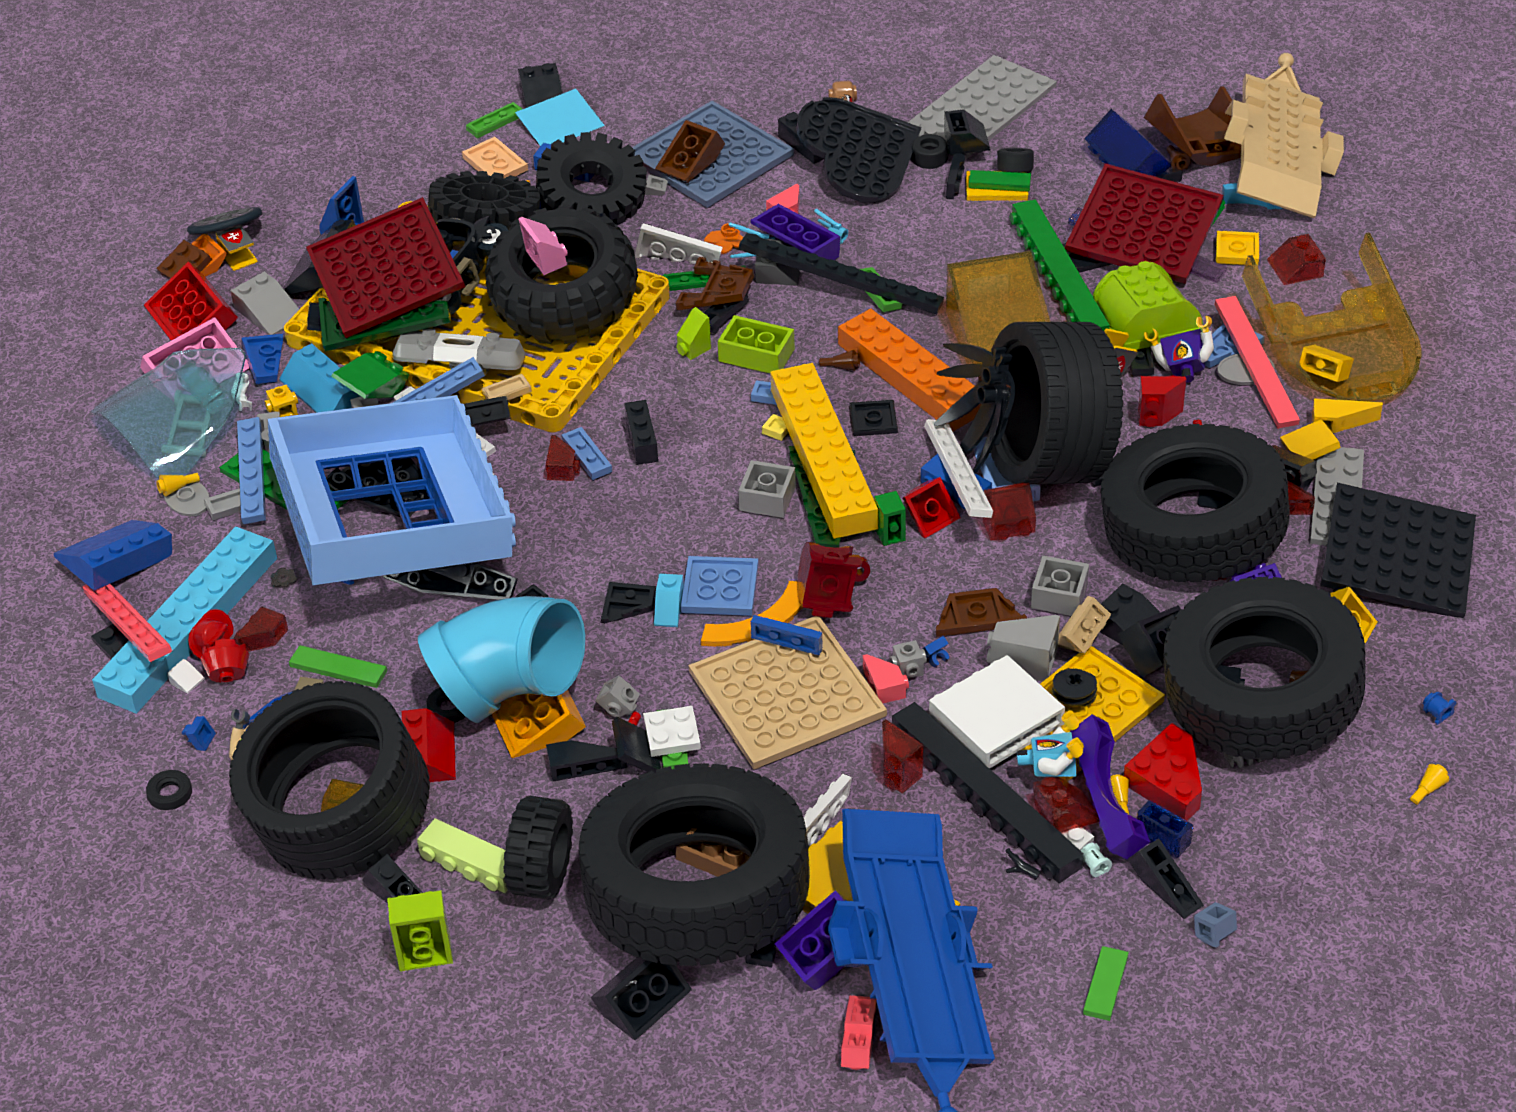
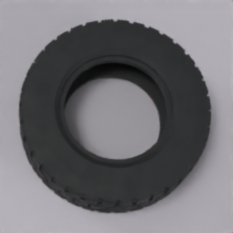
M1188 424V426L1180 425L1174 426L1171 429L1158 430L1156 433L1152 432L1145 435L1144 438L1133 441L1131 445H1127L1120 453H1117L1102 477L1101 502L1106 537L1112 550L1129 567L1132 566L1134 570L1140 573L1144 572L1145 575L1154 578L1159 577V579L1174 580V582H1202V580L1212 581L1218 580L1220 577L1223 579L1233 576L1235 573L1239 574L1248 570L1249 567L1252 568L1261 563V560L1269 557L1272 551L1274 552L1279 547L1280 542L1283 541L1287 533L1290 518L1287 472L1282 458L1265 440L1260 437L1257 438L1256 435L1248 431L1244 432L1242 429L1230 428V426L1224 425L1215 426V424ZM1195 489L1215 490L1235 498L1219 509L1201 514H1177L1162 510L1156 506L1160 501L1173 494Z
M1256 577V579H1239L1237 582L1233 580L1223 583L1222 586L1217 585L1208 589V592L1204 591L1196 596L1195 600L1188 602L1184 609L1178 612L1169 626L1164 643V672L1168 702L1179 724L1185 728L1186 732L1191 734L1193 738L1196 737L1200 743L1205 746L1209 745L1211 749L1222 753L1224 751L1230 756H1242L1244 759L1253 760L1256 758H1260V760L1290 758L1292 755L1296 757L1306 754L1309 750L1312 752L1321 748L1323 744H1328L1336 739V735H1341L1347 729V726H1350L1361 707L1365 693V642L1361 628L1352 612L1345 605L1343 606V603L1335 596L1331 597V594L1320 588L1318 590L1316 586L1308 583L1303 584L1298 580H1285V578L1273 577V579ZM1261 646L1290 650L1305 658L1312 665L1310 670L1299 679L1271 688L1244 686L1229 680L1217 670L1218 666L1229 656L1248 648Z

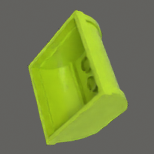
M1143 261L1132 267L1120 266L1117 270L1106 274L1098 283L1093 293V298L1110 325L1109 329L1129 334V338L1123 347L1136 350L1151 347L1152 343L1145 339L1144 333L1147 332L1148 338L1153 339L1155 337L1153 329L1159 333L1158 343H1161V338L1196 329H1201L1202 331V328L1196 324L1197 317H1201L1200 312L1177 289L1165 269L1156 263Z

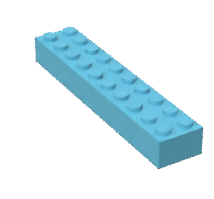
M235 526L147 620L170 644L172 652L149 662L128 641L92 679L97 697L137 714L169 679L168 672L181 660H186L192 653L188 643L189 633L201 617L213 609L222 610L228 614L277 560L274 541Z

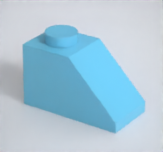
M659 574L656 587L654 626L678 627L684 589L683 575Z

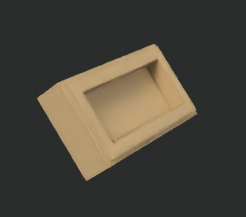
M523 374L482 388V393L486 399L507 396L508 400L532 392L531 385Z

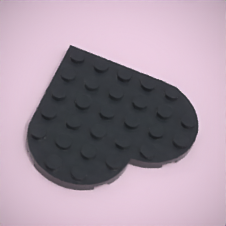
M824 97L821 101L814 102L812 100L800 110L796 121L797 135L803 145L812 154L824 158L823 171L830 185L840 195L861 203L887 200L899 190L913 153L912 143L921 131L919 126L850 101L833 97Z

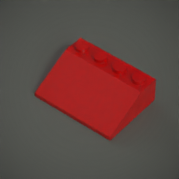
M187 262L144 304L145 308L171 341L214 317L224 330L231 326L238 318L207 278L190 262Z

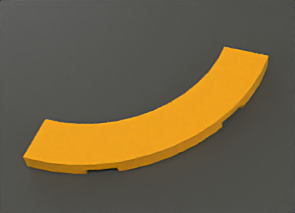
M789 581L779 600L757 616L784 623L792 621L800 609H803L798 600L797 581ZM752 618L727 624H705L701 646H731L734 643L755 640L751 638L750 621Z

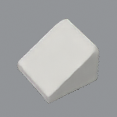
M185 659L181 660L168 672L170 684L187 694L205 679Z

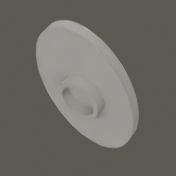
M1240 354L1226 357L1219 363L1217 374L1222 380L1236 385L1255 384ZM1269 359V361H1270V363H1271V365H1272V367H1273V369H1274V368H1275L1274 363L1272 362V360Z
M194 482L186 484V486L166 497L164 496L167 505L176 513L184 516H197L207 510L204 499L209 498V494L201 483Z

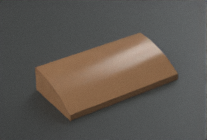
M691 828L687 834H693L697 828ZM703 843L676 846L677 860L717 877L742 866L750 858L742 851L722 845Z

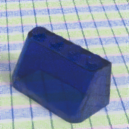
M1110 109L1084 138L1090 144L1088 149L1095 155L1099 153L1100 156L1098 158L1104 164H1110L1154 177L1167 171L1172 165L1113 109Z

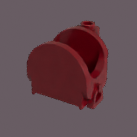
M806 542L804 544L798 569L797 592L802 607L812 609V616L832 618L834 611L851 612L853 610L851 598L855 581L861 582L866 580L870 574V566L867 559L860 555L852 554L853 546L834 548L825 547L814 542Z

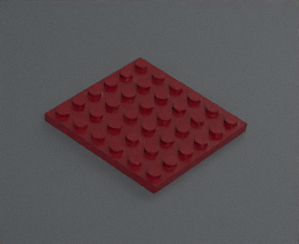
M1104 164L1065 244V250L1118 266L1132 267L1143 261L1153 262L1164 268L1173 281L1186 284L1222 204L1224 195Z
M423 197L306 246L345 338L465 287L464 281Z

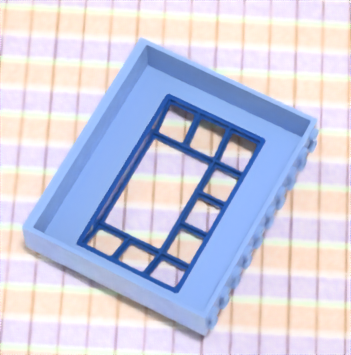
M457 395L268 419L270 459L312 585L512 557V547L516 546L515 535L512 533V527L516 526L514 513H510L509 502L504 500L503 489L498 487L497 476L493 475L491 463H487V455L485 450L482 451L480 439L476 438L475 427H471L470 417L466 415L464 403H460ZM416 457L422 479L396 483L391 461ZM383 462L389 484L362 487L358 465ZM349 466L355 488L330 491L324 469ZM424 489L429 497L426 500L403 502L400 492ZM392 494L403 521L404 530L347 537L334 501ZM433 509L437 516V519L411 522L408 512Z

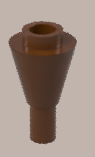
M1172 145L1166 148L1170 155L1172 169L1183 170L1189 167V156L1176 150Z
M851 350L831 358H820L819 365L820 367L834 366L855 371L856 367L860 366V356L856 354L855 350Z

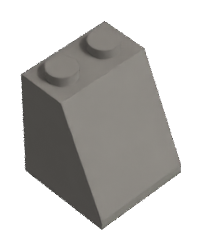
M1051 615L997 622L994 632L990 631L988 635L987 645L991 646V648L988 650L987 662L991 665L995 660L1008 655L1034 680L1044 681L1050 676L1058 650L1060 616Z

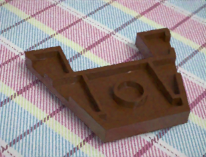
M698 257L694 265L695 274L711 276L702 293L681 292L675 303L676 309L685 310L743 301L754 278L753 269L733 264L727 267L721 265L720 261L714 260L711 263L707 262L705 257Z

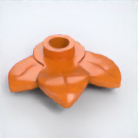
M729 223L724 224L721 230L710 232L704 238V242L723 247L721 254L730 252L733 247L739 248V243L743 239V236L740 235V230L730 227Z

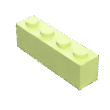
M434 819L418 837L419 852L426 861L431 862L434 860L442 864L448 871H458L470 881L477 880L484 883L491 891L507 892L508 889L504 881L505 873L503 871L505 863L504 849L438 819Z

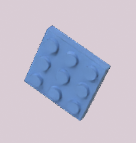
M688 556L681 613L752 616L759 567L758 558Z

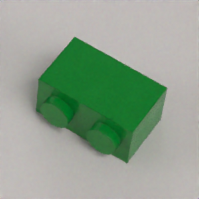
M897 491L874 496V501L878 507V529H876V532L883 546L906 541V509Z

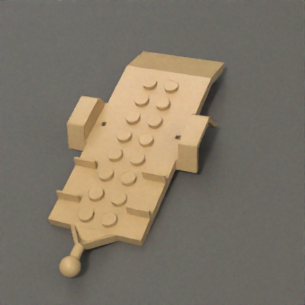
M1283 53L1278 58V64L1281 68L1265 80L1245 74L1242 102L1232 100L1225 111V114L1231 116V120L1224 139L1241 144V169L1236 193L1315 218L1321 191V171L1332 175L1336 174L1344 153L1343 136L1327 131L1324 137L1320 138V127L1324 121L1320 118V109L1323 102L1318 97L1301 92L1291 68L1294 58L1290 53Z

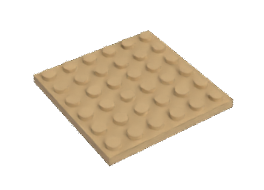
M814 616L793 625L822 632L823 649L820 655L755 639L688 665L689 673L753 769L887 716V709L819 616Z

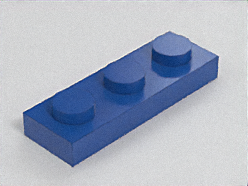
M754 615L750 621L751 638L815 655H820L823 649L822 632L757 615Z

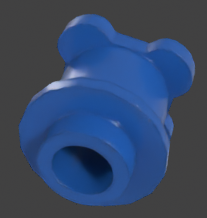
M1440 692L1429 693L1423 700V711L1436 717L1435 723L1438 725L1454 714L1456 701L1451 699L1448 702L1442 697Z

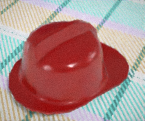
M209 610L193 626L189 633L188 643L195 656L201 659L204 646L209 648L215 645L216 640L230 639L234 628L229 616L222 610Z

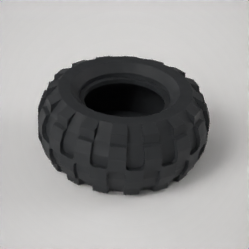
M572 205L559 206L558 209L549 211L546 208L533 211L534 215L527 218L545 224L550 232H555L559 244L563 243L568 255L565 256L567 265H577L589 269L578 279L556 285L535 281L542 272L525 250L519 218L512 222V227H510L509 231H502L497 237L496 243L493 245V249H491V253L488 256L485 269L486 287L492 307L500 319L506 322L512 330L526 339L533 336L539 343L551 344L554 340H562L564 344L576 343L577 338L586 335L592 338L601 334L603 326H611L612 323L621 317L624 309L628 308L635 293L638 271L634 249L630 240L607 216L601 217L600 214L596 213V210L586 207L581 210H574Z

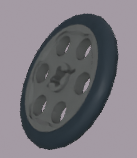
M248 207L220 213L191 224L187 227V232L191 235H202L230 229L257 219L262 215V210L258 207Z

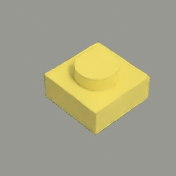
M773 414L762 426V434L782 441L788 434L783 418Z

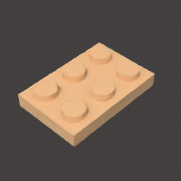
M496 137L462 151V157L477 171H487L488 176L497 172L503 173L504 178L510 175L517 176L528 171V164Z

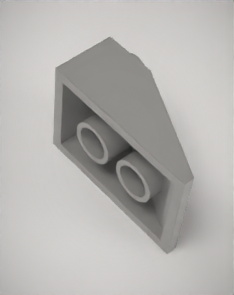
M265 271L230 290L234 309L268 335L277 334L284 330V325L299 310L281 285Z

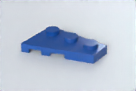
M284 333L242 337L241 345L256 384L277 382Z

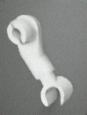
M240 373L237 374L232 389V396L239 404V411H242L243 407H249L250 411H252V402L248 401L245 395L249 386V377L246 373H242V377Z

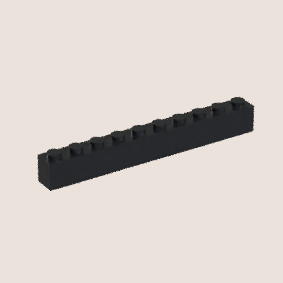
M916 702L892 715L891 732L897 740H903L912 754H918L928 769H934L939 773L940 778L946 785L951 784L956 789L959 797L963 800L967 799L979 815L986 816L996 831L1001 830L1007 836L1012 846H1018L1022 849L1026 858L1032 863L1036 862L1042 868L1047 878H1053L1060 884L1083 868L1084 853Z

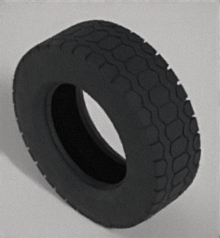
M709 763L693 764V767H690V764L675 765L674 769L671 766L657 769L656 774L650 771L639 775L638 779L634 777L624 782L622 787L619 785L608 793V796L605 795L587 816L580 833L579 861L584 900L593 924L609 942L611 941L613 945L622 951L625 950L626 953L638 958L642 956V959L657 963L660 959V964L677 965L680 962V966H696L697 962H700L701 966L716 964V959H719L720 963L736 959V954L740 958L753 953L754 948L759 950L770 944V940H776L784 933V930L787 931L803 910L808 896L810 880L808 836L804 817L799 806L781 786L776 785L775 782L764 776L761 777L760 774L749 770L745 772L743 768L730 766L728 769L727 765L712 764L709 767ZM691 828H697L693 834H687ZM703 843L722 845L742 851L750 857L746 863L731 872L718 877L697 881L666 880L644 873L640 869L642 864L661 852L676 848L679 845Z

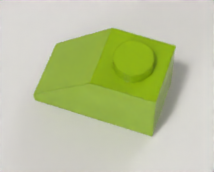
M696 307L691 310L677 333V351L680 355H685L690 360L711 349L709 317Z

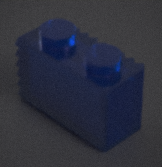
M1148 800L1137 812L1136 819L1144 823L1150 843L1159 838L1170 855H1174L1175 858H1179L1190 846L1194 826L1192 823L1151 800Z

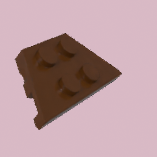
M997 588L950 593L946 600V607L943 608L939 625L936 626V637L994 630L997 622L1026 619L1027 616L1025 614L1020 615L1015 610V605L1009 599H1006Z

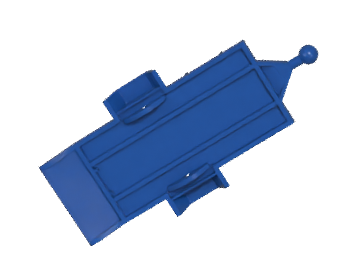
M842 809L843 859L853 901H837L828 926L836 965L845 967L869 966L874 988L870 999H876L884 1031L880 1041H886L891 1063H916L934 1096L938 1098L940 1106L938 1112H958L954 1107H951L948 1093L967 1064H991L995 1059L972 972L993 968L992 963H978L970 932L978 912L977 906H955L943 859L942 823L939 814Z

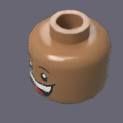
M851 81L834 82L832 89H828L829 97L840 98L854 103V100H857L856 85H853Z

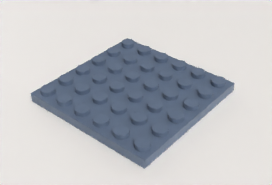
M710 101L632 147L635 149V156L640 155L644 161L643 167H646L648 172L657 177L665 178L669 185L706 208L794 155V148L714 101ZM685 120L717 131L725 142V146L716 160L688 183L655 169Z

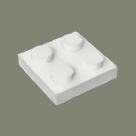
M693 706L643 713L651 757L701 749Z

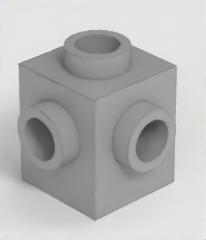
M916 640L893 645V656L889 658L890 663L898 665L902 675H906L907 679L923 676L924 663L927 662L924 649L919 648Z
M618 675L603 684L595 701L610 715L620 718L625 714L630 715L637 706L636 701L640 693Z

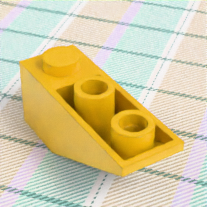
M1314 398L1312 423L1322 419L1331 432L1336 433L1378 421L1381 418L1383 402Z

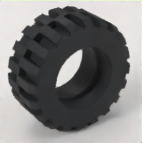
M529 795L522 798L516 805V810L513 812L512 821L508 828L509 832L504 852L505 863L503 866L506 888L512 894L549 900L559 893L567 873L573 836L572 810L565 801Z

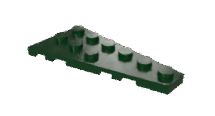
M318 298L322 345L325 352L451 323L448 302L432 301L345 338L330 301H327L326 298Z

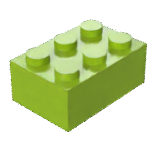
M736 315L733 316L717 341L718 359L720 362L766 373L783 369L795 350L794 329Z
M427 891L420 894L387 898L389 923L400 971L452 964L451 937L442 891Z

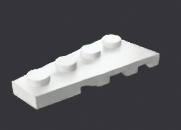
M643 223L635 258L650 256L653 260L669 258L673 262L689 260V263L695 264L698 257H705L707 262L713 263L712 261L714 260L719 261L723 247Z
M842 774L836 782L833 781L830 784L828 791L824 795L821 794L814 807H810L807 810L804 821L808 836V848L815 843L818 834L823 835L830 823V818L833 819L848 798L852 777Z

